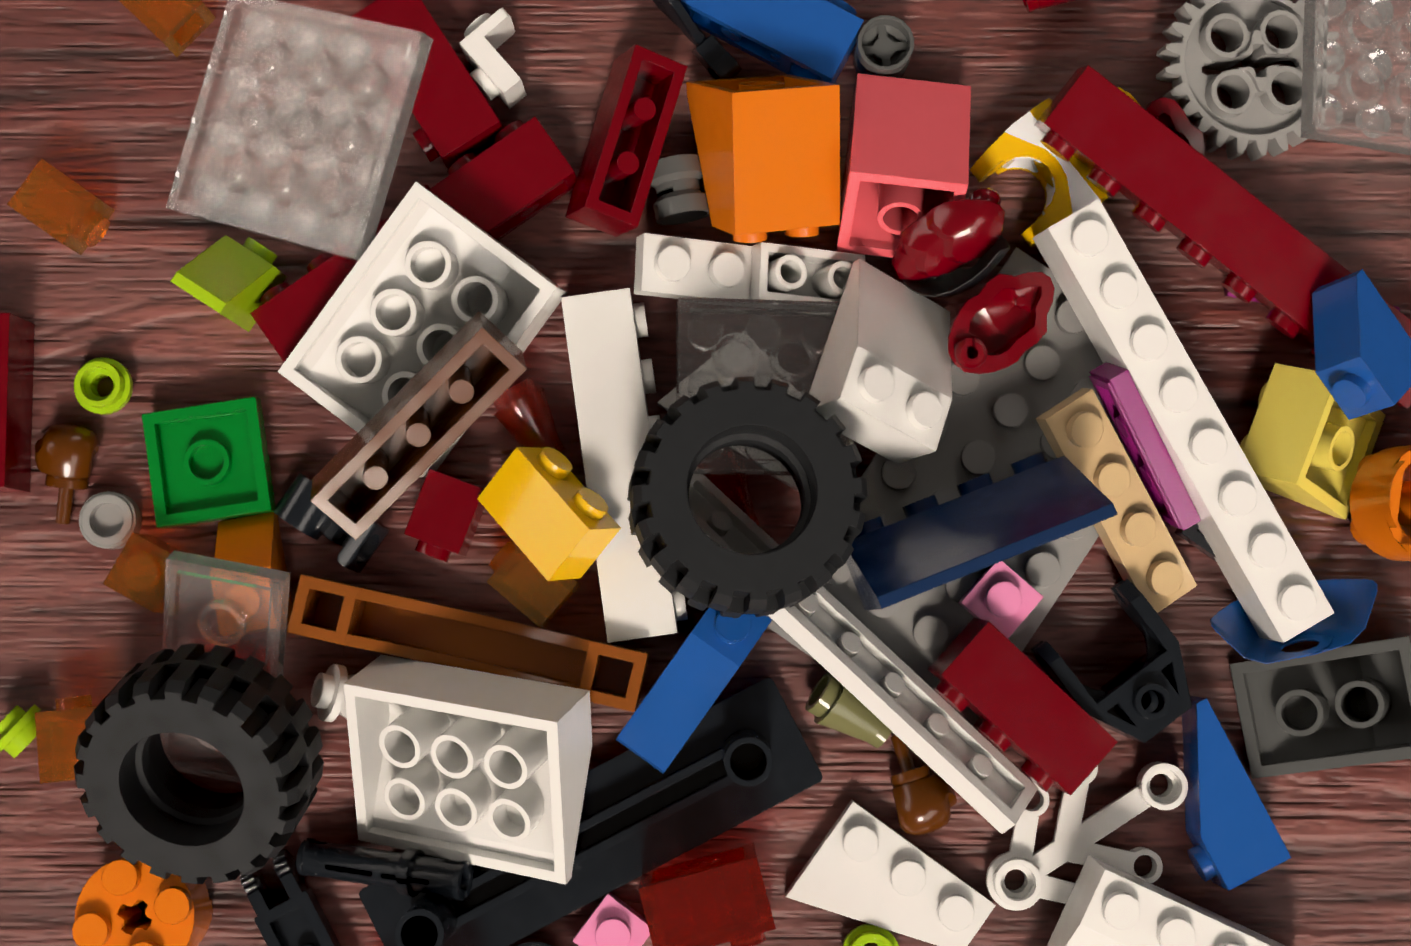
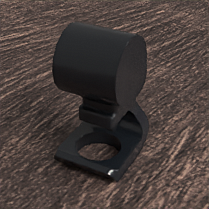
M299 473L273 509V512L313 539L318 540L324 535L330 541L341 545L343 548L338 553V562L347 569L361 573L390 530L374 522L355 540L310 501L312 479Z

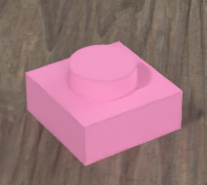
M1001 561L989 566L958 603L975 618L989 621L1008 639L1043 599V596Z
M610 892L604 896L577 932L573 942L578 946H642L653 932L655 925Z

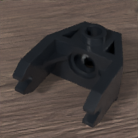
M1126 579L1125 581L1120 580L1110 589L1120 606L1143 634L1146 653L1101 688L1094 690L1081 684L1065 661L1047 641H1040L1030 650L1050 679L1096 722L1129 739L1146 743L1188 711L1192 704L1179 641L1143 594ZM1147 691L1150 701L1148 706L1144 709L1141 704V699L1143 694Z

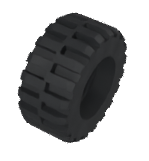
M746 376L735 377L729 386L721 387L718 380L699 387L696 395L691 398L683 395L670 405L667 414L661 420H656L638 453L629 482L627 500L630 501L628 520L631 535L637 536L641 546L638 553L646 567L652 565L661 576L658 582L671 594L674 590L689 598L688 605L701 611L708 607L720 611V616L739 618L743 614H755L756 617L774 614L788 606L791 608L805 600L832 579L833 574L846 563L854 548L851 545L854 538L862 532L866 514L860 511V504L868 495L866 478L857 477L856 467L862 462L856 444L849 446L844 444L840 435L846 427L835 414L826 420L815 410L821 402L807 392L803 394L801 399L787 394L788 383L771 379L767 387L755 386L754 377ZM729 446L756 448L777 459L788 470L799 492L801 512L795 529L782 544L763 553L742 554L720 546L699 527L690 509L689 487L693 473L698 465L715 450Z
M185 644L181 645L176 652L173 649L165 648L151 654L144 663H137L98 704L85 721L86 728L78 736L75 754L79 761L74 765L75 782L77 788L85 789L80 800L88 818L96 817L100 823L96 828L97 832L107 844L114 841L123 849L120 856L133 865L140 861L150 866L151 870L149 873L164 879L174 874L181 876V883L203 884L207 877H211L213 883H222L236 880L240 873L248 875L263 868L269 858L276 857L288 842L317 793L316 786L322 778L324 761L318 753L323 744L317 726L309 727L308 725L313 714L305 700L301 698L296 701L290 693L293 685L281 674L275 678L263 669L266 663L251 655L246 660L235 657V649L215 645L210 652H205L204 645ZM160 734H186L199 738L215 747L235 768L243 791L236 793L215 792L189 781L176 770L168 759L161 743Z

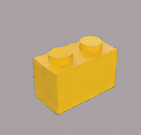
M516 447L477 499L547 581L580 579L619 532L621 527L608 514L609 508L605 500L593 490L584 487L571 472L572 464L562 453L551 447Z

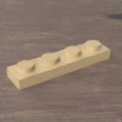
M1081 388L1035 418L1057 458L1065 456L1114 504L1118 515L1096 523L1093 526L1123 581L1128 579L1143 594L1157 613L1195 588L1197 584L1093 389Z

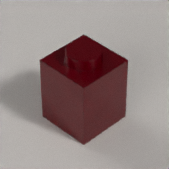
M429 469L404 532L405 535L419 539L415 551L444 562H448L451 552L466 557L485 509L477 499L484 489Z

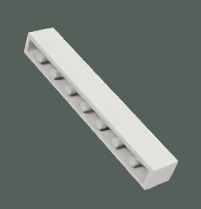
M1100 199L1034 236L1032 239L1102 362H1108L1128 369L1201 519L1197 523L1199 526L1198 530L1204 535L1216 556L1214 558L1258 636L1284 643L1334 614L1327 598Z

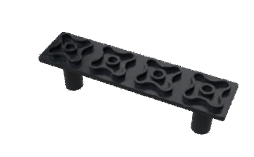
M765 678L711 706L664 773H661L631 750H627L588 771L572 877L566 885L472 865L473 883L469 895L464 897L463 901L452 897L418 893L413 898L399 895L394 888L375 885L364 887L359 892V897L384 946H509L821 782L823 776L774 681L771 678ZM426 855V857L440 858V857H435V856Z

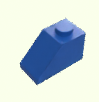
M1363 269L1318 287L1312 293L1316 374L1348 420L1394 406L1411 387V338Z

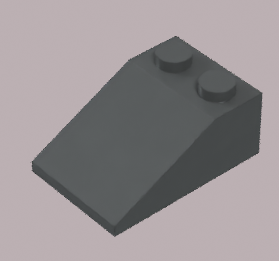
M1411 635L1345 645L1316 655L1269 664L1253 660L1230 664L1252 779L1411 759Z

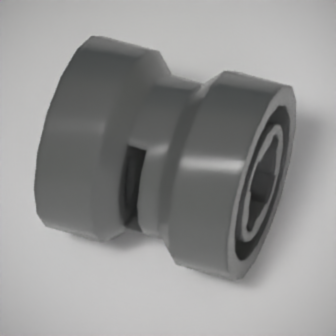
M880 15L871 18L863 25L857 38L853 58L856 73L902 78L914 50V37L910 27L903 20L895 16Z
M697 154L674 155L658 160L651 187L656 189L657 200L653 204L656 224L678 225L700 220L710 215L706 193L701 190L700 180L702 179V171Z

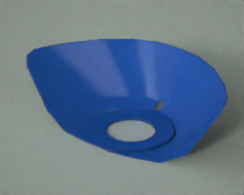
M1369 579L1316 580L1332 607L1334 614L1284 643L1260 638L1238 600L1217 612L1211 618L1210 623L1213 629L1245 659L1269 664L1312 656L1350 644L1366 628L1377 595L1378 584L1374 580ZM1316 641L1319 643L1317 646L1304 651H1281L1284 647L1298 642Z

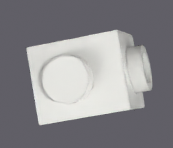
M502 7L493 15L485 13L476 18L464 32L465 38L459 43L466 60L475 69L470 73V76L479 90L490 101L498 96L511 109L526 96V92L521 78L496 51L499 46L515 33L511 16Z

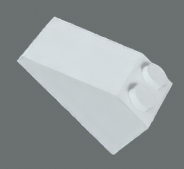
M861 259L854 261L809 392L810 395L821 401L815 410L826 420L835 414L846 427L841 434L896 464L936 452L952 401L951 357L948 353V334L951 327L950 311L928 298L913 292L906 285Z

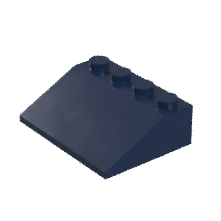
M1042 451L1010 464L1015 474L1011 477L993 483L990 474L987 473L957 485L956 487L961 497L939 505L934 494L902 507L906 516L903 520L888 526H884L881 516L864 522L862 532L854 538L851 545L854 550L846 564L864 609H883L1118 515L1114 504L1065 456L1047 461Z

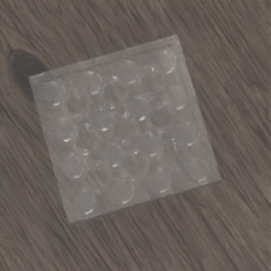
M227 0L166 208L181 214L358 261L375 238L433 39L420 31L277 0Z

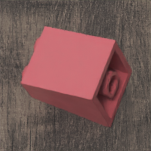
M857 73L850 116L836 251L893 258L895 250L901 243V232L909 225L925 216L932 208L944 202L965 200L969 184L971 86Z

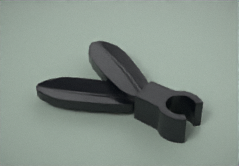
M653 0L657 7L696 46L692 53L714 80L731 79L742 70L737 61L713 35L707 38L704 36L679 0Z

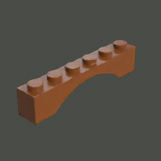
M303 574L300 575L287 628L288 633L344 646L439 665L590 690V702L631 712L637 710L650 653Z

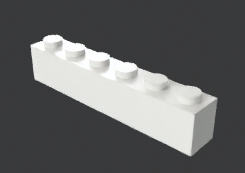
M630 288L561 297L586 487L599 494L605 500L609 508L608 514L621 527L619 532L596 559L607 642L678 633L677 621L688 620L685 596L676 590L671 594L658 582L661 576L652 565L646 567L638 553L641 547L636 535H631L628 520L630 501L627 500L634 464L648 432L656 420L660 419V415L648 416L646 394L656 393L652 358L641 360L638 338L648 336L644 302L633 304Z

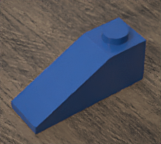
M680 0L691 19L701 30L786 74L834 84L857 43V38L864 22L863 19L856 16V10L843 0Z
M708 608L615 740L661 773H664L739 669L772 619L768 616L756 617L755 614H743L739 618L720 616V611Z
M1191 696L1192 707L1182 714L1184 775L1188 782V792L1185 798V829L1194 846L1188 849L1187 853L1195 870L1205 882L1211 879L1214 884L1230 891L1292 857L1208 699Z

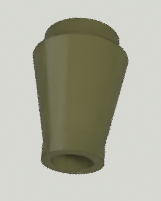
M829 672L824 674L818 681L807 700L805 709L814 715V722L816 724L865 741L875 748L881 747L892 732Z

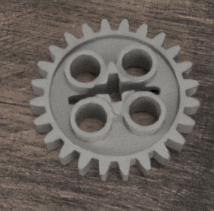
M1190 0L1191 4L1186 2L1174 12L1178 22H1172L1162 32L1172 43L1164 45L1156 53V56L1160 59L1170 62V66L1156 74V79L1172 83L1173 89L1162 97L1178 101L1187 118L1200 131L1208 135L1206 143L1207 152L1211 153L1226 143V153L1229 160L1242 155L1245 149L1250 161H1256L1265 156L1267 150L1272 157H1275L1287 151L1288 144L1295 147L1307 140L1306 131L1311 132L1323 125L1324 121L1319 113H1323L1335 105V101L1324 92L1330 91L1341 84V79L1327 73V69L1342 60L1341 56L1326 53L1324 46L1331 43L1337 37L1335 33L1319 34L1317 27L1322 23L1326 15L1323 12L1308 17L1305 10L1310 0H1298L1295 3L1290 0ZM1266 29L1274 32L1277 36L1279 48L1271 45L1267 40ZM1211 32H1215L1222 37L1226 45V52L1216 48L1211 39ZM1242 61L1243 67H1239L1238 69H1230ZM1279 61H1291L1295 67L1273 64ZM1266 67L1257 74L1254 70V68ZM1202 68L1209 70H1218L1223 72H1221L1220 74L1205 75L1202 72ZM1272 84L1277 85L1283 91L1285 104L1280 103L1273 96ZM1217 87H1221L1228 92L1232 100V108H1228L1220 102L1217 95Z

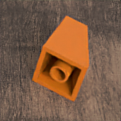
M790 74L686 82L687 98L712 227L732 234L733 241L757 243L767 240V232L785 230V235L789 237H812L819 235V227L840 225L839 84Z

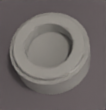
M107 491L93 495L84 503L79 514V527L84 538L90 544L104 549H120L128 546L136 539L142 526V515L138 505L130 497L116 492Z

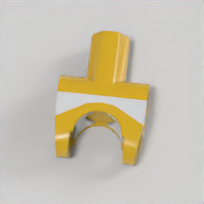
M1117 87L1127 96H1129L1132 100H1134L1137 104H1139L1137 100L1129 92L1124 91L1120 87ZM1050 98L1044 100L1014 122L970 169L979 182L995 172L999 175L1007 170L1016 169L1029 172L1040 180L1045 190L1046 199L1043 212L1035 223L1021 234L1030 247L1036 246L1032 238L1092 202L1100 199L1102 203L1110 197L1086 178L1091 169L1072 156L1069 162H1066L1041 143L1040 140L1044 137L1045 133L1034 124L1051 104L1052 100Z

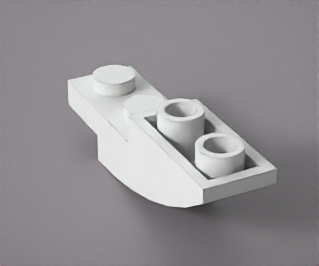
M643 233L636 237L634 294L680 299V304L709 307L836 313L853 262L858 259L865 261V255L765 242L747 246Z

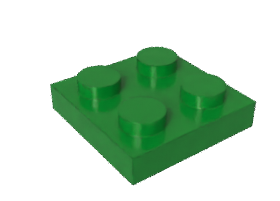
M249 397L142 414L156 528L166 529L273 512L276 506L261 399Z

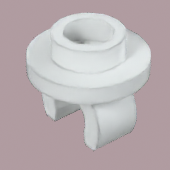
M332 664L326 674L319 673L314 681L311 692V705L317 708L318 717L321 721L333 722L339 714L347 718L343 684L355 674L348 675L344 665Z

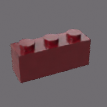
M376 0L350 16L360 32L359 36L352 39L354 45L370 70L379 64L382 66L391 80L383 85L382 88L400 116L409 110L413 114L421 128L414 131L412 135L430 162L440 157L447 169H449L455 161L464 155L472 152L478 155L495 144V136L503 129L500 120L422 0Z
M637 44L614 60L565 214L566 218L615 237L638 228L688 66Z
M0 313V492H30L35 324L11 313Z
M974 617L928 668L941 681L935 687L936 692L960 713L968 706L979 716L983 722L977 728L978 731L1002 752H1005L1011 746L1026 761L1020 767L1021 771L1045 792L1054 786L1072 795L1118 743L989 621Z

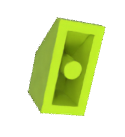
M225 235L178 270L170 282L250 332L256 323L250 313L261 306L260 298L271 288L283 283L287 276L272 265L277 255L254 239L248 237L244 244L241 245Z

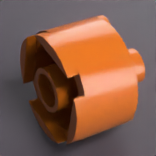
M1411 445L1386 448L1375 454L1363 457L1359 462L1357 474L1350 491L1349 503L1352 518L1350 531L1353 538L1358 543L1367 545L1376 554L1395 561H1411Z
M123 857L114 860L97 870L82 888L76 903L75 922L72 927L73 939L78 946H198L208 931L213 914L212 899L210 900L205 882L203 884L181 883V876L171 874L167 879L149 873L151 867L140 861L133 865ZM143 901L148 905L145 915L152 919L149 922H146L141 917L142 910L138 907V904Z

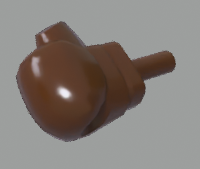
M52 425L35 444L37 468L42 473L47 474L45 485L59 488L55 523L70 524L74 489H88L93 466L92 458L98 452L100 445L97 434L90 428L82 425Z
M896 735L890 737L902 772L889 777L893 786L892 793L900 828L905 833L911 835H924L941 829L948 824L951 817L950 808L957 803L954 789L940 776H932L928 765L915 768L909 747Z

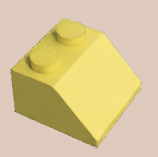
M1275 363L1268 382L1264 384L1260 391L1256 415L1250 431L1243 438L1240 447L1265 490L1333 517L1347 520L1350 512L1351 486L1357 474L1359 462L1363 457L1372 453L1386 415L1379 410L1348 420L1315 370Z

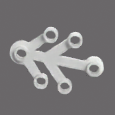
M1159 761L1149 763L1139 772L1134 788L1082 821L1089 783L1097 775V765L1072 795L1062 791L1053 841L1033 853L1039 816L1048 809L1050 803L1048 791L1045 792L1036 785L1040 794L1038 806L1034 809L1024 810L1013 827L1009 851L998 855L987 869L986 886L990 896L1003 908L1013 911L1030 908L1040 898L1066 904L1075 883L1051 877L1048 874L1066 862L1084 865L1088 855L1151 884L1159 879L1163 871L1162 860L1157 853L1145 847H1135L1128 851L1096 844V842L1151 806L1159 810H1171L1178 807L1185 800L1188 792V782L1184 773L1178 767L1169 763ZM1157 774H1163L1168 782L1166 791L1161 795H1154L1150 790V781ZM1148 855L1152 861L1151 871L1144 876H1138L1134 871V862L1138 857ZM1014 869L1021 870L1024 874L1023 885L1017 890L1007 889L1004 882L1006 874Z

